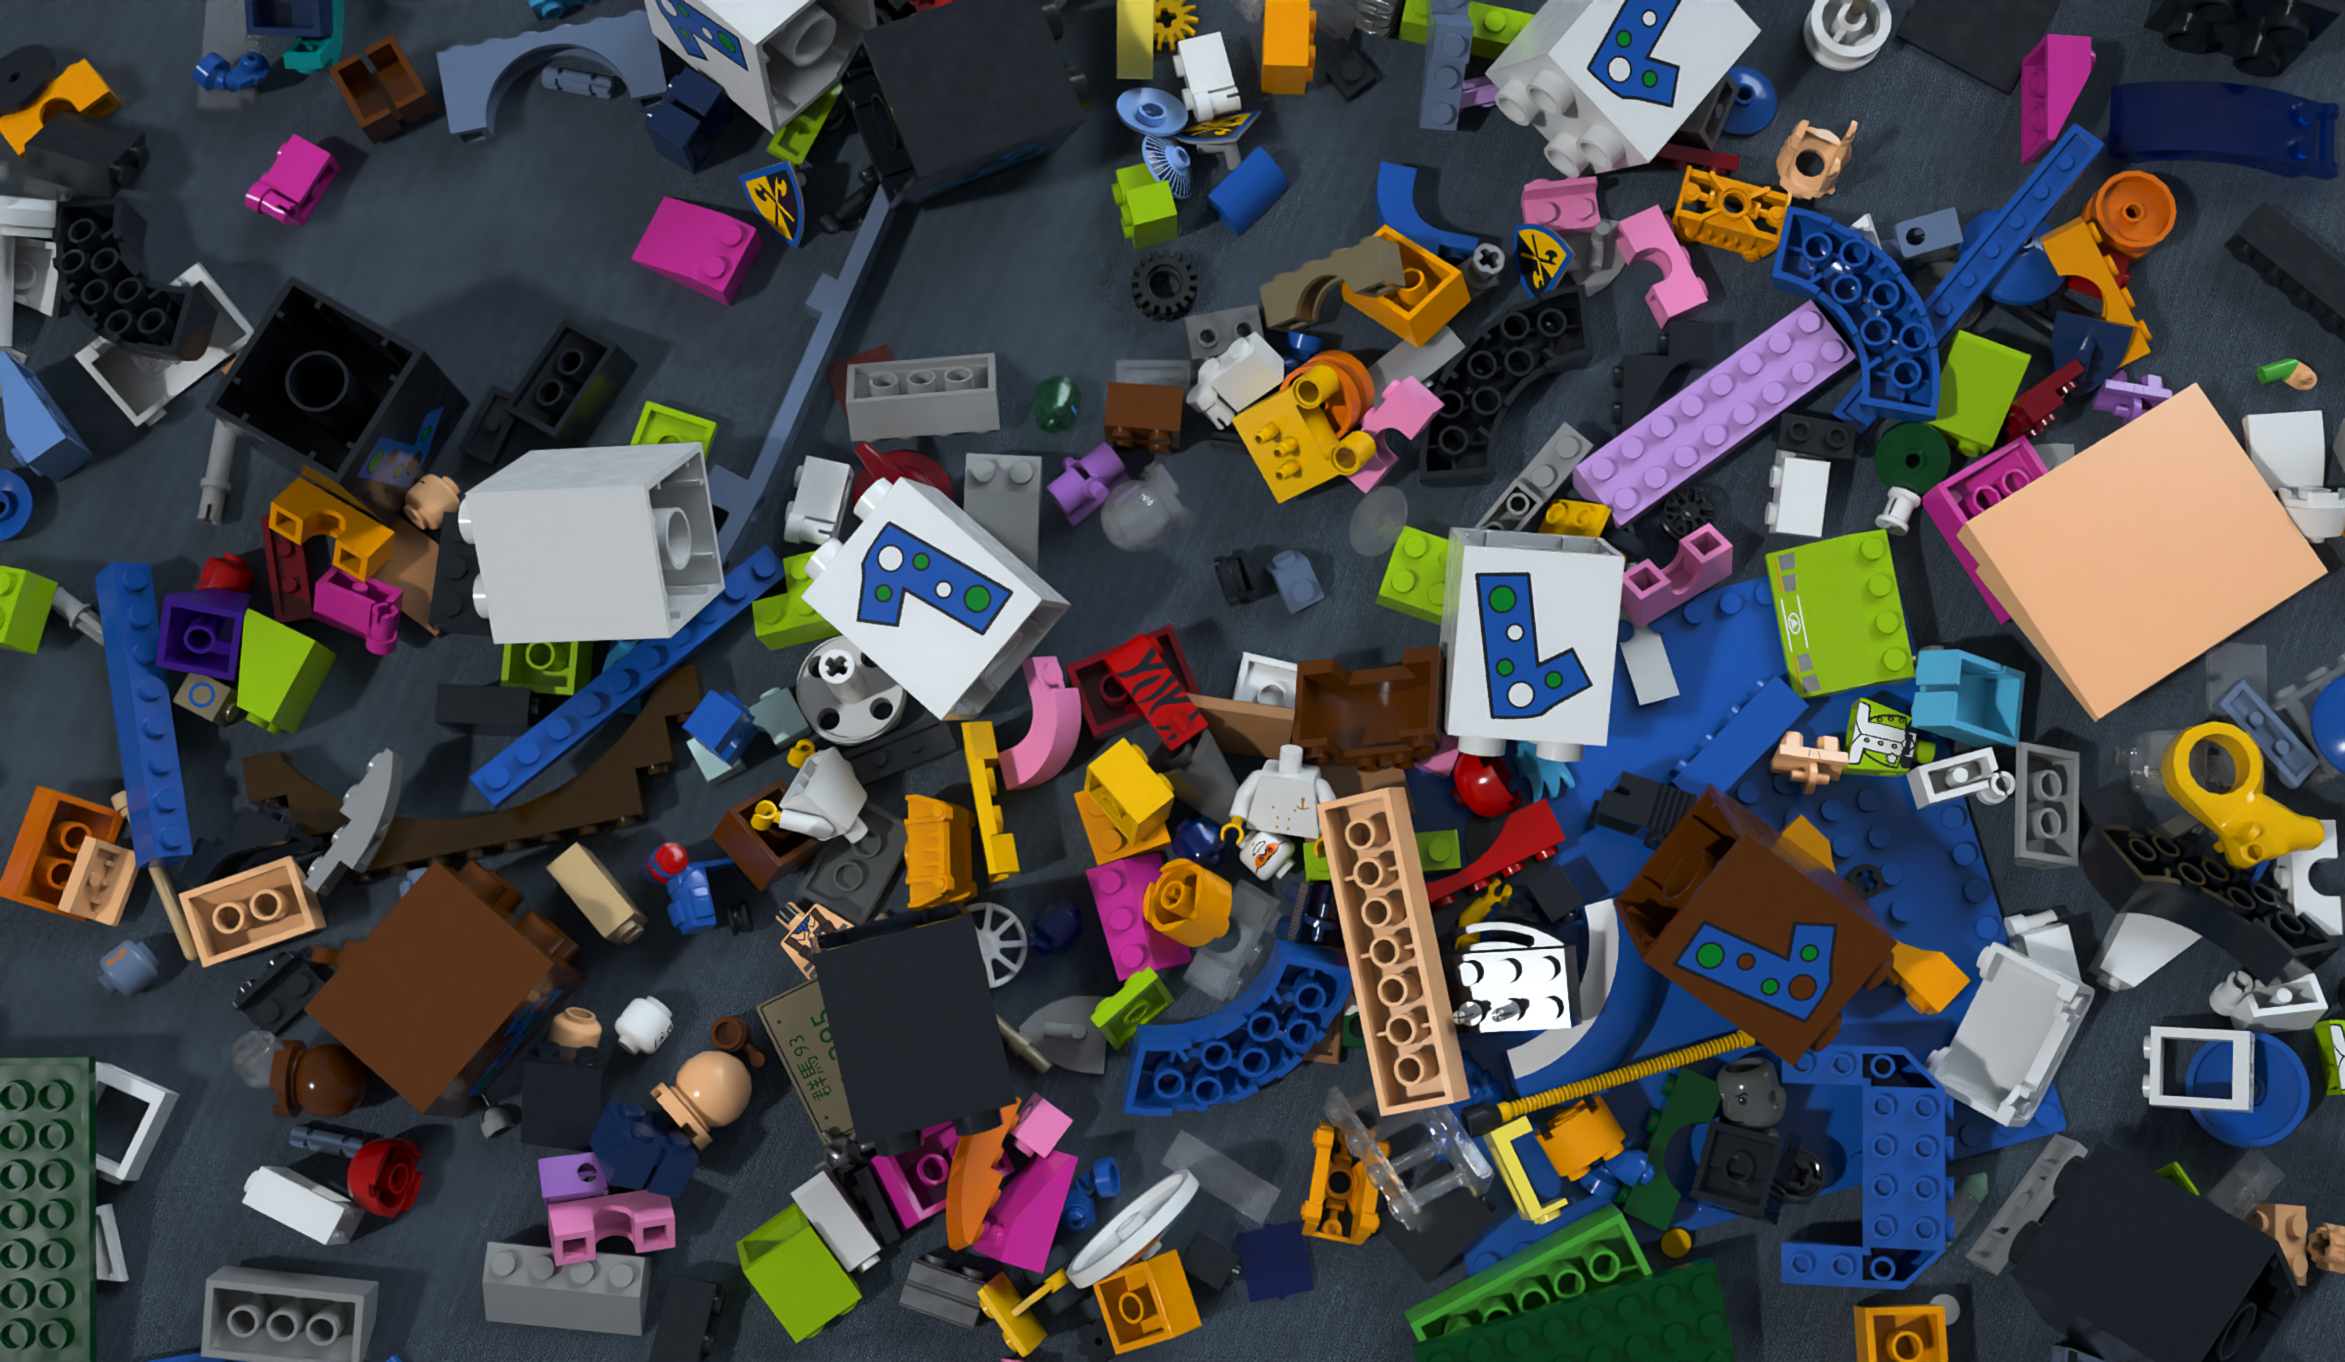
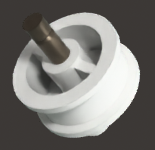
M1816 0L1806 17L1803 27V37L1807 50L1817 62L1827 68L1837 71L1859 69L1873 60L1888 37L1891 28L1890 9L1885 0Z

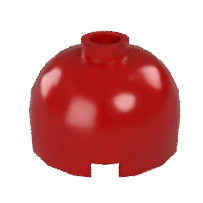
M1463 752L1460 754L1453 766L1452 776L1456 786L1451 788V793L1461 808L1469 806L1478 815L1498 817L1510 812L1523 803L1519 788L1512 792L1509 787L1513 776L1500 756H1478Z
M386 1137L374 1139L358 1149L347 1168L346 1177L350 1197L360 1209L377 1216L395 1218L398 1217L396 1214L399 1211L406 1212L411 1208L418 1196L423 1176L422 1171L415 1173L416 1159H422L415 1143L403 1138Z

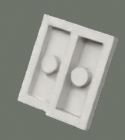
M2321 410L2247 415L2242 419L2247 456L2273 493H2277L2279 488L2291 490V486H2323L2325 445Z

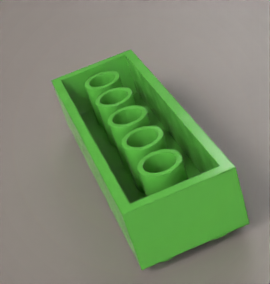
M1611 1202L1404 1311V1314L1420 1342L1652 1274V1271L1622 1212Z

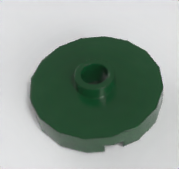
M1903 421L1888 428L1880 437L1881 439L1878 441L1873 455L1875 470L1883 484L1888 488L1900 487L1916 495L1924 494L1939 484L1947 475L1951 462L1949 445L1941 431L1934 426L1932 427L1924 422ZM1909 454H1917L1920 457L1919 461L1914 465L1906 463L1905 459Z

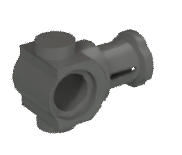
M1487 243L1479 245L1474 250L1472 257L1455 267L1462 272L1471 301L1464 307L1465 310L1480 304L1494 295L1500 287L1499 272L1504 267L1505 256L1499 247Z

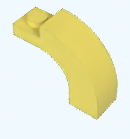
M1117 0V79H1153L1154 0Z

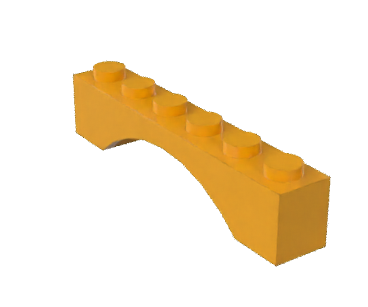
M1802 814L1792 819L1779 832L1836 873L1831 856L1830 841ZM1899 941L1891 950L1894 954V963L1891 971L1885 978V981L1890 985L1895 986L1897 984L1908 995L1905 999L1912 1008L1921 1014L1926 1012L1928 1015L1940 1013L1971 981L1943 952L1922 950Z

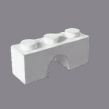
M2319 820L2323 824L2325 839L2321 845L2314 850L2297 851L2278 857L2277 867L2273 874V882L2276 890L2282 894L2279 902L2297 916L2304 912L2330 937L2343 935L2340 896H2324L2317 893L2310 885L2308 878L2309 869L2314 862L2322 863L2338 858L2336 820Z

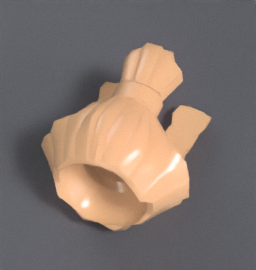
M1802 120L1796 124L1792 135L1787 137L1776 159V168L1778 169V175L1781 177L1780 185L1797 199L1803 197L1810 200L1812 197L1820 198L1824 194L1832 195L1835 192L1834 185L1837 183L1838 175L1851 159V143L1854 139L1858 122L1852 120L1842 141L1831 133L1830 130L1808 127L1810 122L1808 120ZM1811 151L1820 155L1824 162L1822 173L1814 177L1804 176L1800 173L1796 166V158L1800 153Z

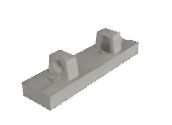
M2055 1134L1965 1257L1975 1266L1998 1276L2009 1261V1250L2018 1232L2029 1221L2034 1220L2037 1222L2055 1198L2053 1187L2063 1166L2076 1155L2084 1158L2088 1150L2078 1141Z

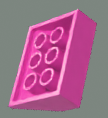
M2025 435L1942 481L1920 498L1929 516L2001 625L2012 618L1976 574L1975 570L1979 566L1978 562L1956 535L1967 521L2049 472Z

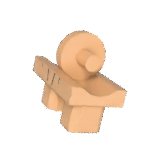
M1785 731L1779 740L1778 749L1770 762V772L1789 775L1790 781L1801 782L1802 793L1813 794L1816 784L1828 786L1829 780H1839L1843 767L1849 763L1848 753L1841 752L1837 737H1818L1814 744L1815 748L1803 747V735L1800 732Z

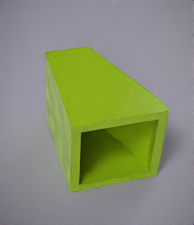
M1959 330L1938 354L1940 364V397L1937 417L1934 421L1924 423L1930 424L1941 431L1948 445L1956 447L1957 452L1969 457H1982L1995 443L2029 364L2031 355Z
M248 608L244 614L237 706L249 712L246 720L278 736L282 729L294 735L334 663L337 654L319 642Z
M796 1202L736 1243L743 1273L796 1344L804 1338H812L824 1328L826 1322L836 1315L848 1313L856 1306L858 1300L862 1298L858 1283L851 1272L845 1269Z

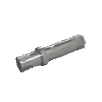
M216 418L206 476L200 482V488L203 489L199 513L196 518L197 521L209 524L210 519L212 520V525H221L222 523L221 517L225 496L231 490V484L228 480L237 434L218 418Z

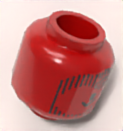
M225 551L223 558L211 556L207 559L198 580L197 589L216 587L248 594L254 580V573L245 567L247 559Z

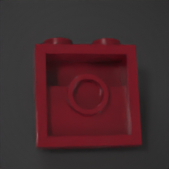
M2074 359L2011 403L1999 431V434L2006 442L2010 443L2023 435L2029 441L2058 418L2054 412L2064 403L2063 399L2066 397V394L2078 386L2075 379L2085 371L2077 359Z

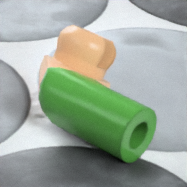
M2293 358L2283 359L2257 368V377L2262 384L2282 380L2295 389L2310 390L2317 383L2316 374L2308 366Z

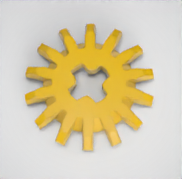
M1154 0V40L1157 41L1156 50L1161 51L1163 43H1168L1170 51L1175 50L1174 41L1186 40L1184 37L1185 33L1192 36L1195 35L1196 31L1189 24H1198V18L1188 15L1196 11L1195 5L1184 7L1183 5L1187 0ZM1162 11H1168L1169 16H1176V19L1171 21V27L1165 28L1163 23H1157L1155 20L1161 18Z

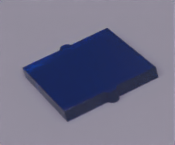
M1300 1221L1273 1227L1270 1224H1265L1263 1229L1237 1234L1250 1302L1275 1297L1284 1300L1286 1295L1313 1290L1303 1236L1301 1235Z

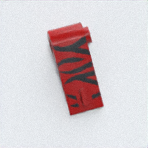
M1140 632L1103 658V661L1119 685L1130 694L1171 752L1209 724L1160 657L1164 654L1161 645L1152 634L1145 637Z

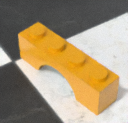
M2079 216L2038 237L2059 276H2082L2091 280L2099 287L2103 299L2100 320L2133 327L2125 355L2116 369L2150 353L2151 351L2146 342L2153 338L2143 319L2136 322L2130 312V309L2136 307L2126 287L2119 290L2113 278L2119 274V271L2110 254L2105 257L2101 255L2097 244L2103 242L2093 221L2086 225L2082 217Z

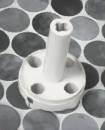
M0 195V346H12L16 236L52 238L53 228L56 226V200Z
M844 635L821 643L807 656L797 678V702L807 723L823 739L840 745H864L883 737L899 724L907 701V690L879 666L875 668L866 667L864 659L867 655ZM818 662L822 678L812 676V668ZM889 703L893 706L892 714L887 719L878 720L873 717V711L878 704ZM828 713H837L840 716L839 724L832 730L822 729V718Z

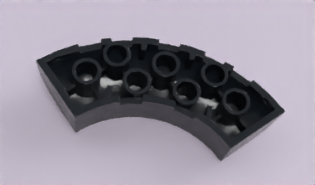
M124 198L59 201L56 211V226L53 228L52 240L56 243V257L52 258L54 268L59 274L60 282L58 285L62 295L83 323L107 341L128 352L147 358L165 361H197L201 358L209 345L218 311L195 287H180L156 280L152 281L144 258V240L148 223Z
M1585 284L1561 287L1543 292L1523 303L1512 305L1507 308V311L1480 327L1464 344L1466 347L1451 359L1433 391V394L1445 405L1421 432L1419 480L1421 485L1432 488H1454L1490 484L1495 474L1494 456L1498 431L1513 405L1529 390L1546 379L1571 370L1588 367L1593 357V347Z
M2100 824L2093 825L2082 843L2081 860L2084 873L2092 886L2117 914L2139 913L2151 915L2190 929L2233 956L2254 974L2265 987L2289 983L2302 978L2323 964L2340 947L2304 912L2297 916L2279 902L2278 899L2282 894L2273 888L2269 889L2263 884L2249 881L2251 873L2245 869L2235 868L2225 858L2221 863H2218L2204 856V848L2178 837L2173 842L2166 836L2159 835L2156 830L2148 828L2142 834L2131 832L2128 825Z

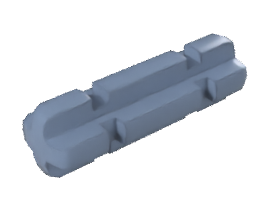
M549 66L545 67L542 72L541 83L548 89L558 90L561 87L562 91L588 96L595 93L596 97L605 99L611 98L613 94L614 82L610 77L598 75L596 78H593V74L566 69L563 72H559V68Z
M301 1125L293 1127L289 1138L291 1146L308 1148L309 1146L310 1150L337 1156L345 1154L346 1158L351 1159L358 1149L368 1142L366 1139L350 1137L348 1139V1135L320 1129L313 1131L312 1128Z

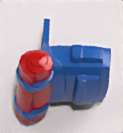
M669 842L657 847L654 853L642 864L641 870L643 877H647L651 884L657 887H666L671 898V904L667 906V911L674 928H679L683 936L707 933L717 924L706 873L736 867L737 864L731 857L689 863L684 847L678 843Z

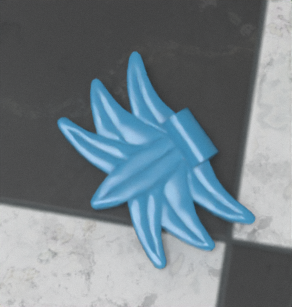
M1514 740L1517 753L1512 757L1519 777H1526L1530 784L1533 803L1540 801L1544 784L1552 800H1555L1558 796L1560 779L1570 789L1575 787L1574 780L1563 762L1537 757V744L1526 740Z

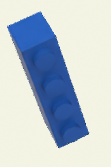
M1776 674L1767 683L1760 678L1746 693L1750 700L1745 706L1740 709L1735 704L1719 720L1725 726L1716 735L1709 731L1694 746L1699 753L1690 762L1683 757L1668 773L1673 778L1668 786L1698 795L1697 799L1710 783L1726 793L1809 705Z

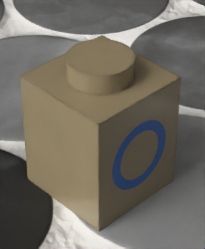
M193 673L188 674L173 702L223 728L226 727L228 722L236 718L241 709L237 706V691L209 676Z

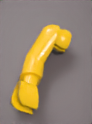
M1496 877L1490 878L1491 885L1485 888L1486 894L1481 898L1478 896L1460 914L1457 929L1481 923L1492 911L1491 907L1496 902H1499L1502 896L1510 897L1512 887L1506 884L1499 893L1494 894L1495 888L1499 886L1501 881ZM1481 931L1456 938L1455 949L1459 950L1479 943Z

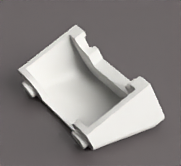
M200 262L168 284L180 287H195L218 311L209 345L205 354L197 361H165L147 358L128 352L101 336L75 355L78 361L136 427L143 422L151 426L167 413L162 408L226 357L233 353L238 356L255 331Z
M1993 942L1990 947L1986 946L1979 955L1976 966L1980 968L1979 976L1983 978V981L1950 1046L1944 1047L1940 1051L1934 1050L1926 1060L1925 1067L1946 1087V1094L2006 1127H2024L2030 1122L2037 1111L2091 1005L2095 989L2011 948Z

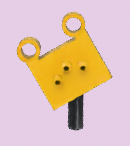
M1322 364L1314 366L1301 375L1292 385L1253 404L1233 417L1231 420L1237 431L1216 429L1212 431L1209 445L1214 451L1251 455L1279 504L1339 474L1346 476L1354 474L1373 459L1376 453L1374 440L1363 431H1354L1341 441L1338 440L1319 405L1337 392L1339 379L1332 368ZM1313 383L1317 386L1318 391L1314 388Z

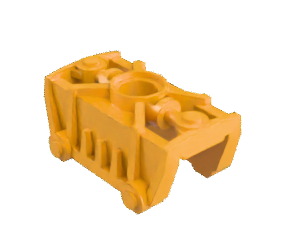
M1688 165L1672 219L1678 241L1683 244L1697 241L1741 253L1742 258L1749 262L1759 261L1760 257L1763 258L1777 249L1792 193L1776 192L1770 190L1771 187L1769 186L1764 188L1715 175L1716 172L1714 171L1707 173L1692 169V166ZM1697 200L1706 202L1705 207L1712 210L1698 214L1681 209L1682 203L1692 204ZM1725 200L1743 205V210L1736 214L1730 213L1725 209L1723 202ZM1758 216L1766 218L1768 225L1777 228L1776 235L1757 230L1751 220L1756 221Z
M918 794L906 795L908 819H904V825L908 840L905 844L904 855L908 867L905 884H910V903H907L908 908L921 910L961 900L963 903L969 902V899L977 896V883L972 881L971 828L976 825L975 813L967 810V807Z
M1320 1120V1128L1317 1127L1312 1135L1316 1157L1311 1177L1309 1200H1305L1300 1209L1301 1218L1305 1220L1301 1235L1362 1245L1371 1233H1375L1379 1227L1380 1218L1375 1213L1383 1160L1386 1161L1387 1157H1389L1391 1146L1380 1131ZM1335 1129L1336 1141L1340 1145L1339 1154L1333 1155V1161H1331L1330 1154ZM1358 1134H1364L1366 1137L1362 1159L1351 1167L1353 1157L1348 1156L1349 1146L1354 1144ZM1335 1171L1344 1173L1349 1179L1348 1190L1343 1194L1334 1193L1329 1187V1177ZM1326 1199L1325 1209L1330 1210L1329 1220L1322 1224L1319 1232H1315L1321 1220L1323 1201ZM1345 1203L1353 1215L1350 1238L1343 1237L1341 1223L1337 1220L1339 1211L1344 1212Z

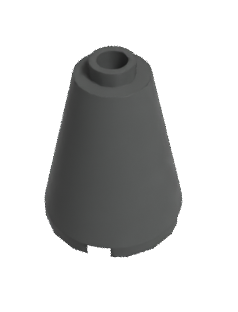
M1207 728L1202 729L1171 752L1161 743L1149 758L1147 765L1156 775L1162 773L1170 781L1174 788V792H1172L1175 795L1174 797L1219 826L1231 823L1232 818L1229 814L1239 785L1210 730Z

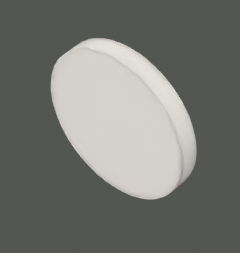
M1939 1294L1930 1301L1929 1304L1943 1305L1945 1307L1946 1325H1950L1958 1319L1960 1307L1954 1297L1948 1294Z

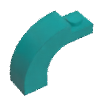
M332 0L333 34L323 37L296 36L294 42L283 54L285 69H297L300 73L310 74L319 71H329V67L339 62L343 44L344 0Z

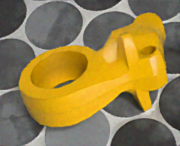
M2214 721L2198 726H2190L2172 738L2164 750L2160 769L2167 792L2184 809L2218 835L2219 839L2212 847L2218 853L2224 852L2228 863L2235 868L2247 869L2260 862L2272 860L2292 852L2314 850L2325 839L2323 824L2318 819L2298 815L2286 806L2263 794V756L2258 744L2248 731L2243 732L2232 724ZM2207 740L2216 742L2226 748L2232 756L2236 768L2235 782L2226 794L2210 793L2198 786L2192 778L2188 766L2189 753L2197 741Z

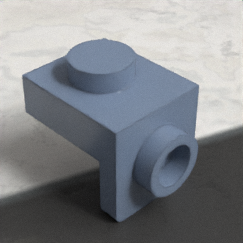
M1299 550L1284 551L1273 558V562L1265 566L1268 574L1273 577L1285 606L1291 614L1325 598L1308 558Z

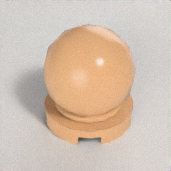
M703 1051L684 1063L677 1073L675 1086H670L668 1089L661 1082L650 1093L676 1123L683 1127L688 1138L702 1151L713 1141L707 1134L710 1132V1128L727 1126L739 1119L748 1106L752 1092L751 1076L744 1063L732 1054L721 1051Z

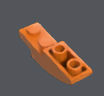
M1017 1096V1104L1000 1108L1003 1119L1001 1126L986 1132L961 1136L958 1141L951 1164L946 1197L949 1247L955 1251L974 1245L980 1239L985 1228V1224L982 1223L987 1210H991L1000 1197L1001 1190L998 1186L1004 1175L992 1168L996 1166L1002 1157L1004 1148L1001 1147V1144L1006 1134L1008 1135L1012 1132L1019 1120L1020 1115L1016 1112L1022 1100Z

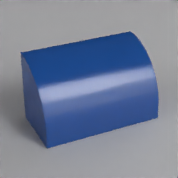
M1258 146L1208 195L1207 209L1239 237L1289 188V184L1276 162Z

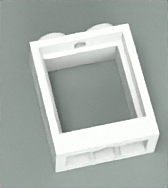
M2151 1026V1036L2145 1035L2144 1058L2150 1059V1074H2144L2143 1097L2149 1098V1105L2154 1107L2253 1113L2255 1034L2251 1031ZM2164 1039L2233 1042L2232 1099L2164 1096Z
M96 1062V1105L106 1085H110L150 1103L121 1164L96 1154V1169L101 1170L98 1175L100 1178L121 1185L123 1180L138 1181L179 1094L115 1065Z
M261 1166L259 1171L255 1170L250 1175L244 1186L246 1195L242 1203L325 1245L349 1244L366 1212L360 1209L353 1200L287 1167Z

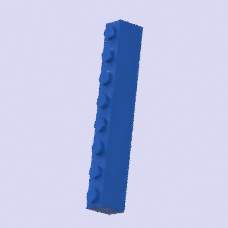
M112 562L95 576L136 867L137 869L170 867L192 856L193 851L165 668L155 666L160 629L150 563Z

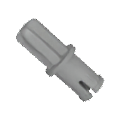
M57 587L50 609H53L69 621L70 628L81 630L98 644L104 646L101 618L94 612V607L89 603H81L67 593L64 588Z

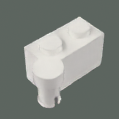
M1221 32L1178 41V55L1173 56L1174 69L1177 78H1184L1186 88L1181 90L1186 111H1193L1195 122L1200 123L1213 120L1215 117L1236 113L1241 110L1240 97L1237 96L1238 90L1234 84Z
M1255 331L1245 339H1237L1231 344L1228 351L1216 359L1211 358L1201 366L1198 372V383L1189 391L1186 402L1196 412H1202L1217 429H1224L1225 425L1222 421L1228 426L1232 422L1231 419L1235 417V412L1232 408L1238 413L1284 381V360Z
M1777 449L1775 465L1771 468L1769 478L1770 487H1774L1773 502L1767 503L1765 511V524L1770 525L1769 533L1805 538L1821 537L1830 462H1825V458Z
M806 455L804 466H798L794 478V487L798 488L795 501H789L786 509L785 541L797 544L805 541L823 545L833 537L838 539L854 477L853 470L849 464Z
M1992 747L1918 766L1906 774L1917 810L1974 794L1982 803L1995 805L2004 801L2008 795L2013 793L2016 787V780L2010 773L2001 771L2000 774L1993 773V771L1999 768Z
M2052 909L2025 917L2022 914L2004 918V927L2010 942L2009 948L2081 981L2069 926L2063 923L2052 924L2053 921L2058 920Z
M2234 971L2225 982L2220 983L2212 991L2209 997L2213 1010L2220 1015L2230 1016L2235 1030H2254L2266 1034L2310 1029L2328 1009L2315 973L2307 974L2289 983L2265 987L2260 980H2255L2253 983V980L2247 973L2238 971L2236 974Z

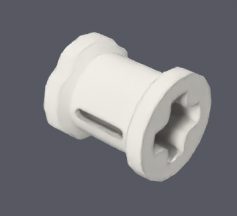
M1892 487L1887 494L1889 501L1883 514L1877 516L1875 524L1880 529H1886L1888 533L1904 536L1909 529L1907 522L1912 511L1920 505L1921 499L1907 489Z

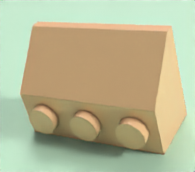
M293 855L178 894L203 968L217 966L327 927L316 892L304 884L307 877Z

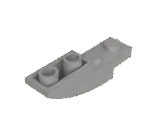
M1564 422L1473 529L1522 532L1569 478L1574 467L1584 459L1594 445Z
M388 748L371 759L366 768L368 772L359 785H353L343 798L344 805L339 811L350 818L351 821L348 825H342L335 832L331 839L333 844L324 857H318L309 867L307 872L309 877L304 884L314 892L328 896L349 867L364 873L385 839L398 803L403 774V758Z

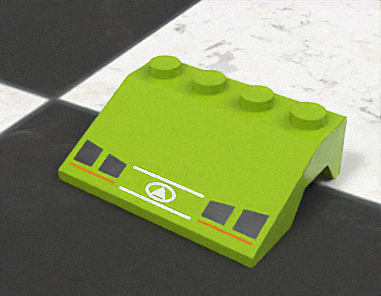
M1886 529L1848 534L1765 555L1789 685L1801 699L1838 695L1854 689L1885 684L1894 686L1904 685L1915 677Z

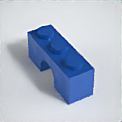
M711 689L682 726L690 735L696 738L695 740L731 768L759 733L758 728L752 723L756 717L750 713V710L744 706L743 702L726 690L722 695H719Z

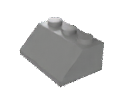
M2017 742L2015 864L2042 870L2078 866L2079 752Z

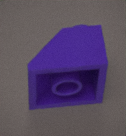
M216 587L166 595L164 598L155 666L234 681L240 669L244 614L248 608L251 609L253 595Z

